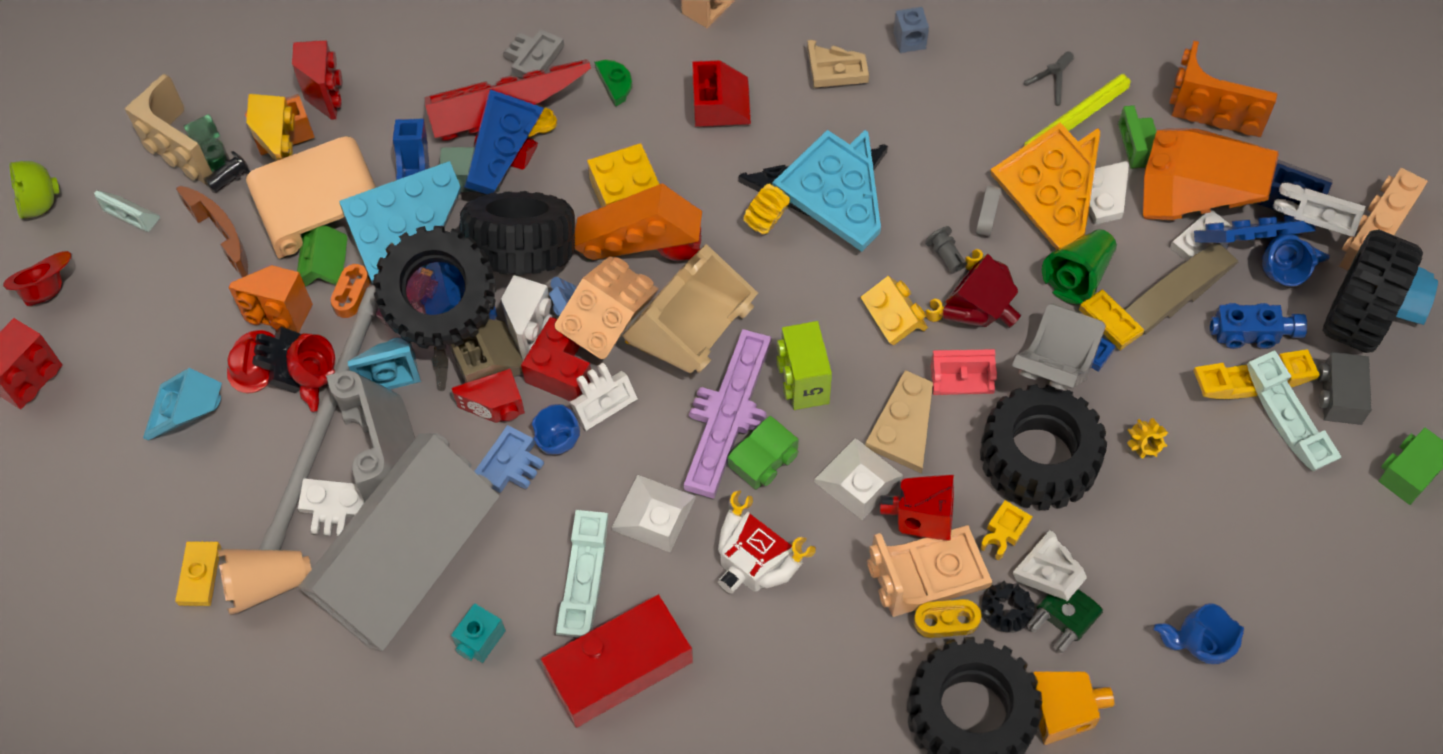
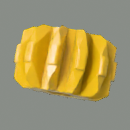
M767 184L750 203L745 211L743 221L756 232L758 231L761 234L769 233L787 209L790 198L777 186Z

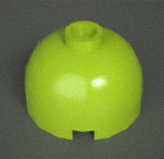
M33 161L10 162V178L16 197L14 200L19 218H33L49 211L53 205L54 194H59L57 178L50 177L48 170L39 163Z

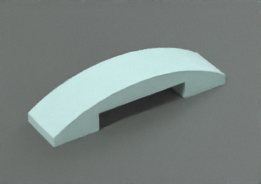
M1274 350L1248 362L1247 366L1253 385L1264 409L1281 437L1296 456L1312 471L1339 460L1341 455L1325 430L1318 432L1287 382L1291 375L1277 352Z
M576 510L571 537L572 550L564 599L560 605L556 635L581 637L592 631L604 563L608 513Z

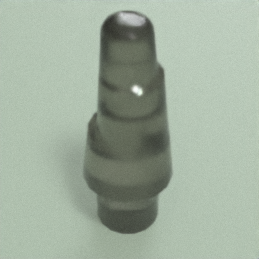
M434 347L432 365L436 375L437 390L444 391L446 389L449 358L446 355V349L437 350Z

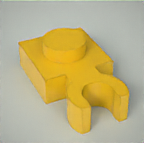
M1004 500L988 524L987 530L992 533L987 534L983 538L980 549L984 551L989 544H995L999 548L995 559H1001L1007 548L1006 541L1015 546L1031 523L1033 516Z

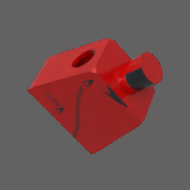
M954 475L905 478L901 481L900 496L881 495L880 514L898 515L899 531L901 533L951 541Z

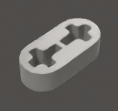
M987 185L976 230L977 234L991 236L1001 188Z

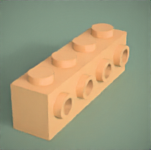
M1400 168L1395 177L1389 175L1380 191L1384 192L1383 196L1376 195L1367 209L1372 213L1369 217L1366 215L1362 216L1356 230L1359 233L1357 236H1349L1341 250L1345 251L1346 254L1339 267L1347 271L1349 270L1359 248L1371 230L1380 229L1395 236L1428 181L1403 168Z

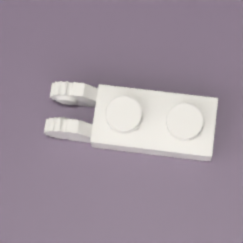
M1282 183L1279 192L1301 201L1300 205L1298 206L1295 202L1287 201L1286 199H1276L1273 205L1275 210L1294 216L1296 220L1352 237L1355 236L1366 207L1310 189L1304 190L1302 187L1290 183Z

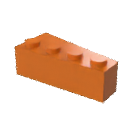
M661 183L577 217L575 249L586 258L597 260L608 258L609 256L614 257L698 242L702 210Z

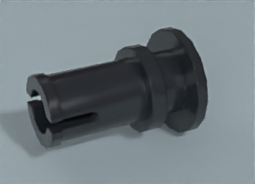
M235 151L231 152L234 156L231 160H224V165L204 178L215 193L234 178H241L240 174L245 171L247 174L251 172L245 160Z

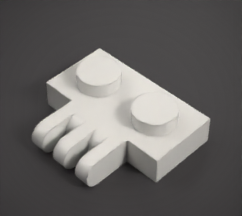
M601 363L597 366L601 377L598 378L596 372L591 369L587 372L591 383L588 384L582 375L576 378L583 394L572 400L570 404L581 427L586 431L638 399L627 374L623 371L611 377L606 365Z
M303 478L298 510L302 513L313 514L311 534H318L320 522L325 523L324 535L331 536L333 524H338L336 534L339 536L346 527L347 517L353 518L365 502L357 484Z

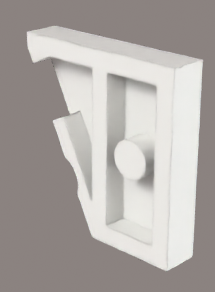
M1127 161L1095 168L1089 214L1094 225L1122 219L1129 167Z

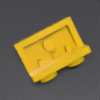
M888 275L860 298L889 343L895 345L915 329L919 328L925 331L928 326L923 320L927 317L923 309L916 302L913 304L908 297L912 294L908 286L902 280L897 282Z

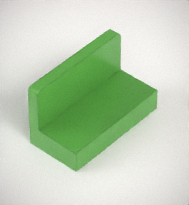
M1135 105L1123 106L1118 125L1131 169L1147 167L1156 135L1153 119L1151 117L1138 118Z
M326 225L302 233L303 244L300 248L297 272L300 273L305 287L317 278L334 285L337 284L344 270L348 239L346 234Z

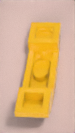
M1308 349L1279 354L1280 359L1291 375L1287 380L1291 388L1317 379L1320 376ZM1224 363L1198 366L1193 369L1204 397L1239 399L1258 396L1247 364L1226 368Z

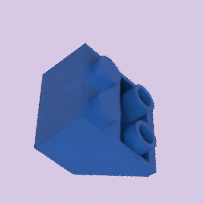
M443 262L430 263L417 275L426 314L436 315L445 313L454 308L464 295L465 281L463 275L451 264ZM495 306L494 310H490L489 313L491 320L498 316Z

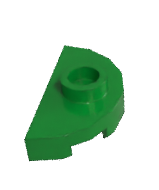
M594 61L595 68L614 105L618 106L625 102L626 96L633 87L630 71L617 61Z

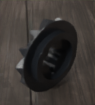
M1003 581L1000 584L991 585L982 598L981 610L983 617L990 626L1001 632L1012 633L1020 631L1027 626V623L1033 618L1035 603L1032 601L1029 591H1025L1018 583L1010 584ZM1013 597V607L1017 608V610L1011 609L1009 613L1007 612L1006 616H1002L1004 605L999 602L1005 603L1007 599Z

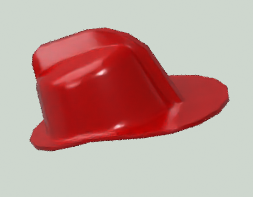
M69 251L55 253L29 268L14 273L4 281L3 287L6 290H15L27 306L47 301L59 292L62 285L60 270L68 264L72 254Z
M250 331L242 335L230 350L227 357V379L237 391L247 394L254 393L268 385L270 370L253 365L252 359L256 355L254 353V347L257 345L255 342L256 335L265 334L275 338V335L269 331Z

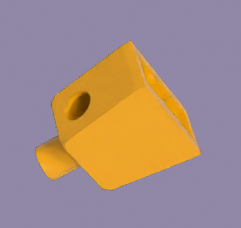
M1032 672L1038 680L1036 690L1042 693L1043 703L1040 707L1042 717L1039 729L1043 745L1093 729L1100 719L1098 709L1114 707L1112 689L1110 687L1093 689L1090 677L1086 672Z

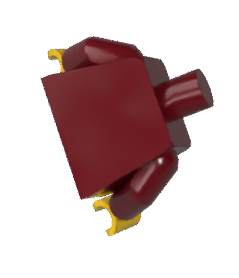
M980 249L972 251V258L969 256L965 257L967 263L965 268L968 270V273L945 300L947 305L942 307V302L934 298L929 303L930 308L936 310H925L926 318L931 322H937L943 317L946 320L987 327L997 319H1000L1008 328H1011L1021 317V314L1010 305V302L1018 293V288L1014 284L1008 266L994 260L989 254L983 257Z

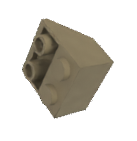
M489 319L485 326L481 325L478 328L479 333L473 338L468 336L463 339L464 344L456 347L454 344L449 345L465 383L510 368L513 377L523 373L521 367L523 360L504 321Z

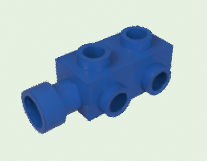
M1229 303L1219 305L1215 317H1211L1210 333L1211 335H1217L1218 343H1226V346L1231 349L1241 348L1245 343L1257 344V347L1261 349H1268L1279 344L1283 335H1290L1291 338H1305L1307 334V317L1305 314H1291L1290 317H1283L1281 305H1269L1267 303L1239 305Z

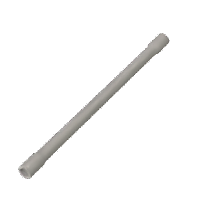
M374 287L366 288L357 311V317L336 365L335 373L350 371L348 361L358 355L371 320L375 317L379 307L375 301L374 292H376V288ZM329 385L272 524L267 529L259 550H280L287 527L300 498L303 478L307 479L338 404L331 393Z

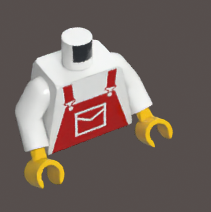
M741 490L733 492L730 497V503L734 508L730 509L721 528L718 545L721 566L727 570L718 580L719 585L726 592L733 594L742 583L752 591L757 592L761 588L768 589L789 582L803 564V557L809 558L815 554V546H809L806 552L803 553L802 544L806 542L807 538L799 537L791 545L749 512L744 515L742 513L743 509L751 507L753 498L751 495L748 496L745 504L742 506L738 502Z

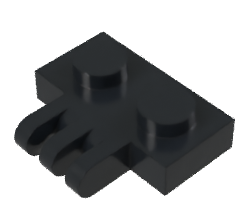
M280 327L275 331V338L265 334H257L255 340L257 345L254 347L256 355L252 359L253 365L270 370L268 384L293 393L298 392L301 385L294 381L289 374L286 353L291 344L301 335L300 333Z

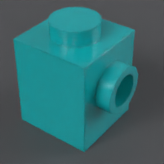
M474 603L451 636L456 646L455 651L469 661L475 658L483 663L506 630L502 619Z

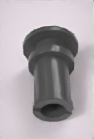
M946 226L929 235L925 243L927 246L934 245V252L940 254L950 273L953 274L962 270L967 263L955 247L953 236H949L952 229L950 226Z

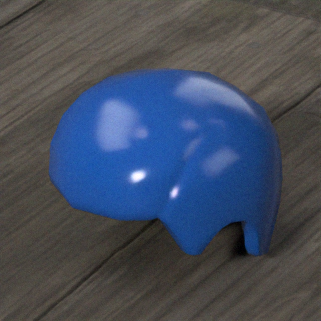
M563 404L550 405L540 410L533 418L532 426L535 435L533 438L539 449H542L544 453L563 454L575 446L580 436V425L571 409Z

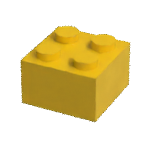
M641 143L587 160L590 182L601 208L660 184Z

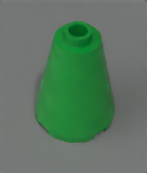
M1097 229L1053 251L1043 261L1041 268L1045 284L1049 282L1055 289L1052 293L1067 303L1080 304L1087 299L1089 300L1095 294L1116 251L1117 243L1115 238L1109 232Z

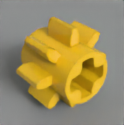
M1151 418L1149 422L1138 419L1132 429L1127 430L1132 437L1127 442V445L1132 451L1136 450V453L1141 458H1144L1146 454L1157 457L1163 447L1168 446L1163 439L1168 432L1163 426H1159L1154 418Z

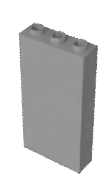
M421 433L416 437L298 586L299 589L371 649L384 651L499 498V495L492 489L493 484L486 477L477 475L470 468L472 465L469 460L460 454H455L448 447L450 445L448 440L438 433Z

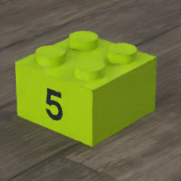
M813 321L782 327L781 339L777 340L779 355L776 356L779 374L784 373L783 391L785 399H791L793 410L830 404L832 371L819 322Z

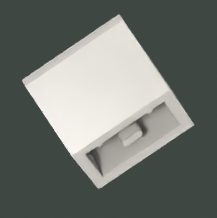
M513 275L501 301L508 330L524 361L550 317L555 319V315L552 313V300L549 298L546 285Z

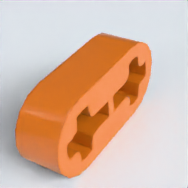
M360 264L348 265L342 271L335 286L330 302L335 314L341 318H350L357 314L366 288L370 285V278L364 266ZM350 279H355L353 286ZM348 297L351 303H345Z

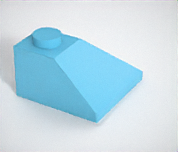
M393 338L388 342L380 343L348 361L350 371L356 372L388 389L421 382L412 343H408L402 338Z
M188 368L160 384L143 438L151 440L214 411L221 400L219 391L222 383L194 369Z

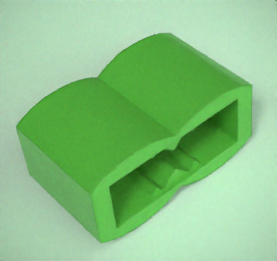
M770 416L728 456V467L755 490L762 485L768 486L777 475L776 470L783 464L789 465L799 453L797 450L799 439Z

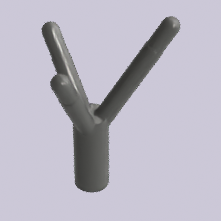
M1066 51L1055 64H1049L1047 70L1025 80L1024 85L1027 86L1052 73L1056 74L1055 104L1059 106L1061 104L1063 70L1072 62L1074 55Z

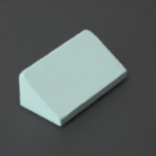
M98 190L94 193L103 211L144 231L149 232L160 219L158 214L116 194Z

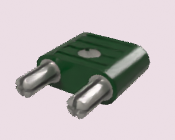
M1077 589L1068 601L1047 594L1037 606L1038 612L1027 623V628L1030 630L1033 626L1031 631L1036 632L1048 620L1064 633L1053 646L1055 651L1060 647L1058 653L1062 654L1073 641H1079L1101 616L1103 609L1080 589Z

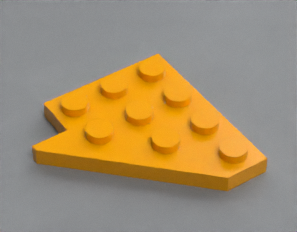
M1060 122L990 169L991 176L1056 250L1085 236L1100 142V130L1098 128L1077 141Z

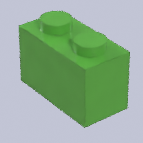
M1426 427L1417 436L1411 433L1399 446L1403 450L1399 456L1392 453L1381 466L1385 472L1378 482L1409 505L1415 501L1443 469V440Z

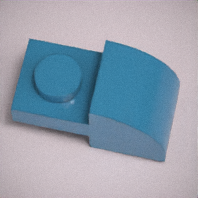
M1418 267L1413 283L1396 317L1422 325L1425 324L1438 287V280L1434 279V273Z

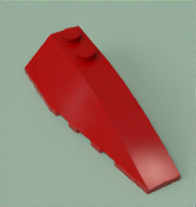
M587 59L553 66L550 68L549 73H545L544 70L527 72L523 75V79L519 80L517 77L507 76L501 78L496 82V85L492 86L485 81L426 96L425 106L434 137L449 140L457 137V132L468 130L469 133L478 132L490 89L536 105L567 87L590 70V62Z

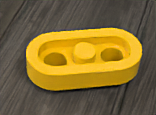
M967 599L926 602L916 610L914 626L918 633L928 638L969 635L974 633L979 627L981 611L974 602ZM965 616L968 618L969 622L961 623L959 622L958 617ZM933 619L936 625L928 626L925 620Z

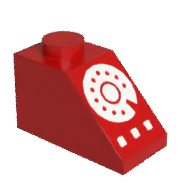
M511 368L451 388L458 408L494 423L511 421L519 415L525 414Z

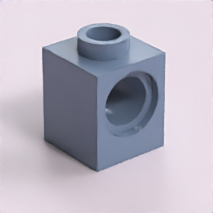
M923 7L896 11L893 34L899 52L905 53L926 49L929 25Z

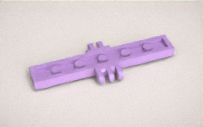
M742 329L719 392L703 387L698 389L697 396L699 398L694 399L693 406L695 408H691L689 417L707 424L684 483L685 491L714 499L728 463V456L732 452L738 433H747L748 429L754 431L762 423L761 421L765 420L767 413L757 409V404L750 400L771 345L770 336Z

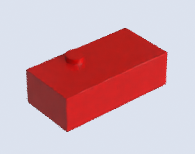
M658 594L541 658V662L546 676L574 726L577 728L693 663L692 647Z

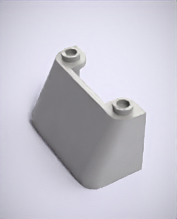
M349 370L326 376L331 393L339 405L345 424H350L353 421L361 425L364 433H370L374 447L359 453L352 463V471L357 487L364 502H366L413 443L415 436L404 401L399 394L356 372Z

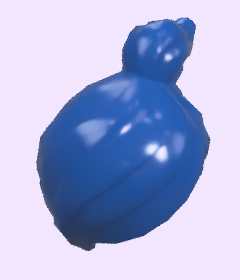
M1281 235L1268 244L1262 257V267L1266 276L1272 281L1284 286H1297L1307 281L1313 273L1315 266L1320 262L1329 260L1330 255L1313 247L1309 242L1300 240L1297 235Z
M1206 604L1196 608L1185 617L1181 630H1177L1170 624L1161 623L1154 625V631L1160 634L1161 640L1166 647L1176 651L1186 648L1200 661L1208 664H1220L1237 654L1241 647L1244 627L1233 620L1222 607L1216 604Z

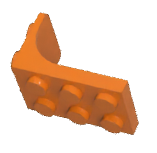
M1193 40L1191 49L1185 48L1180 64L1184 65V67H1179L1174 83L1179 88L1174 87L1169 104L1174 105L1172 116L1261 137L1276 103L1278 93L1211 77L1201 69L1197 62L1196 54L1199 41Z

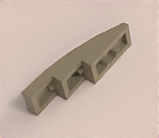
M1213 243L1168 274L1125 311L1144 329L1143 333L1146 335L1166 317L1170 319L1190 300L1194 302L1238 263V260L1220 243Z

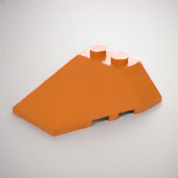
M1165 128L1157 130L1144 174L1143 217L1144 219L1176 220L1182 218V214L1200 211L1201 214L1211 212L1210 208L1229 205V208L1267 201L1279 153L1276 150L1197 128Z

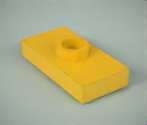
M1103 289L1094 294L1089 300L1087 299L1080 304L1079 311L1082 314L1105 323L1106 328L1103 334L1120 351L1143 335L1144 329Z
M186 541L175 599L178 606H211L219 563L218 550H221L219 542Z

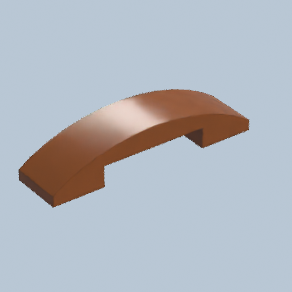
M184 186L177 187L176 190L184 206L196 221L200 223L209 217L225 237L226 241L220 245L228 261L242 278L247 276L248 262L246 253L226 213L213 200L202 193Z

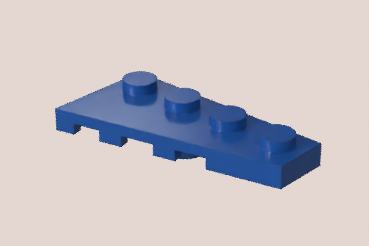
M490 89L464 187L487 195L494 193L544 108Z
M1284 215V221L1278 222L1277 217L1258 218V224H1251L1250 220L1232 221V227H1224V222L1205 224L1206 229L1194 231V241L1199 243H1229L1235 240H1252L1277 235L1316 231V226L1296 220L1294 216Z

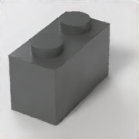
M1331 352L1326 362L1320 364L1318 371L1320 374L1318 380L1323 382V390L1319 396V407L1323 408L1324 421L1362 425L1372 411L1369 356Z

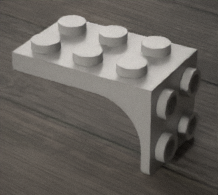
M1055 304L1048 305L1030 348L1027 351L1016 354L1012 366L1020 369L1019 374L1034 380H1037L1038 377H1044L1050 380V386L1065 391L1068 388H1074L1087 380L1106 325L1103 321Z

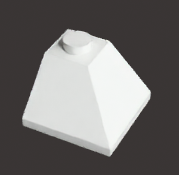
M855 438L814 479V482L863 520L880 503L881 495H887L903 479V475Z
M637 475L612 526V531L671 552L695 501V496Z

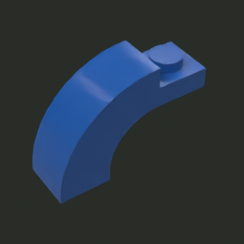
M424 119L395 120L393 144L396 155V180L429 169V153Z

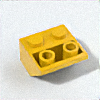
M248 94L246 123L253 137L275 161L291 156L293 153V143L290 142L289 131H294L295 114H292V107L288 106L285 97Z

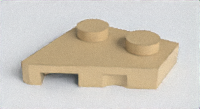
M807 40L814 88L869 83V72L865 54L845 51L843 48L833 45L830 50L816 46V41Z

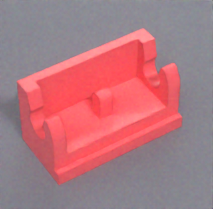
M995 349L934 350L931 360L933 395L994 394V380H997Z

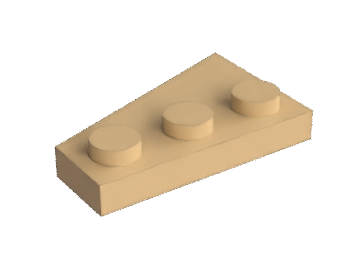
M905 370L869 435L865 446L883 457L922 474L933 382Z

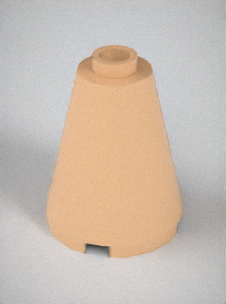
M218 550V557L225 556L226 563L219 565L225 600H233L234 605L233 608H228L229 615L237 614L298 587L311 571L309 556L303 557L301 551Z

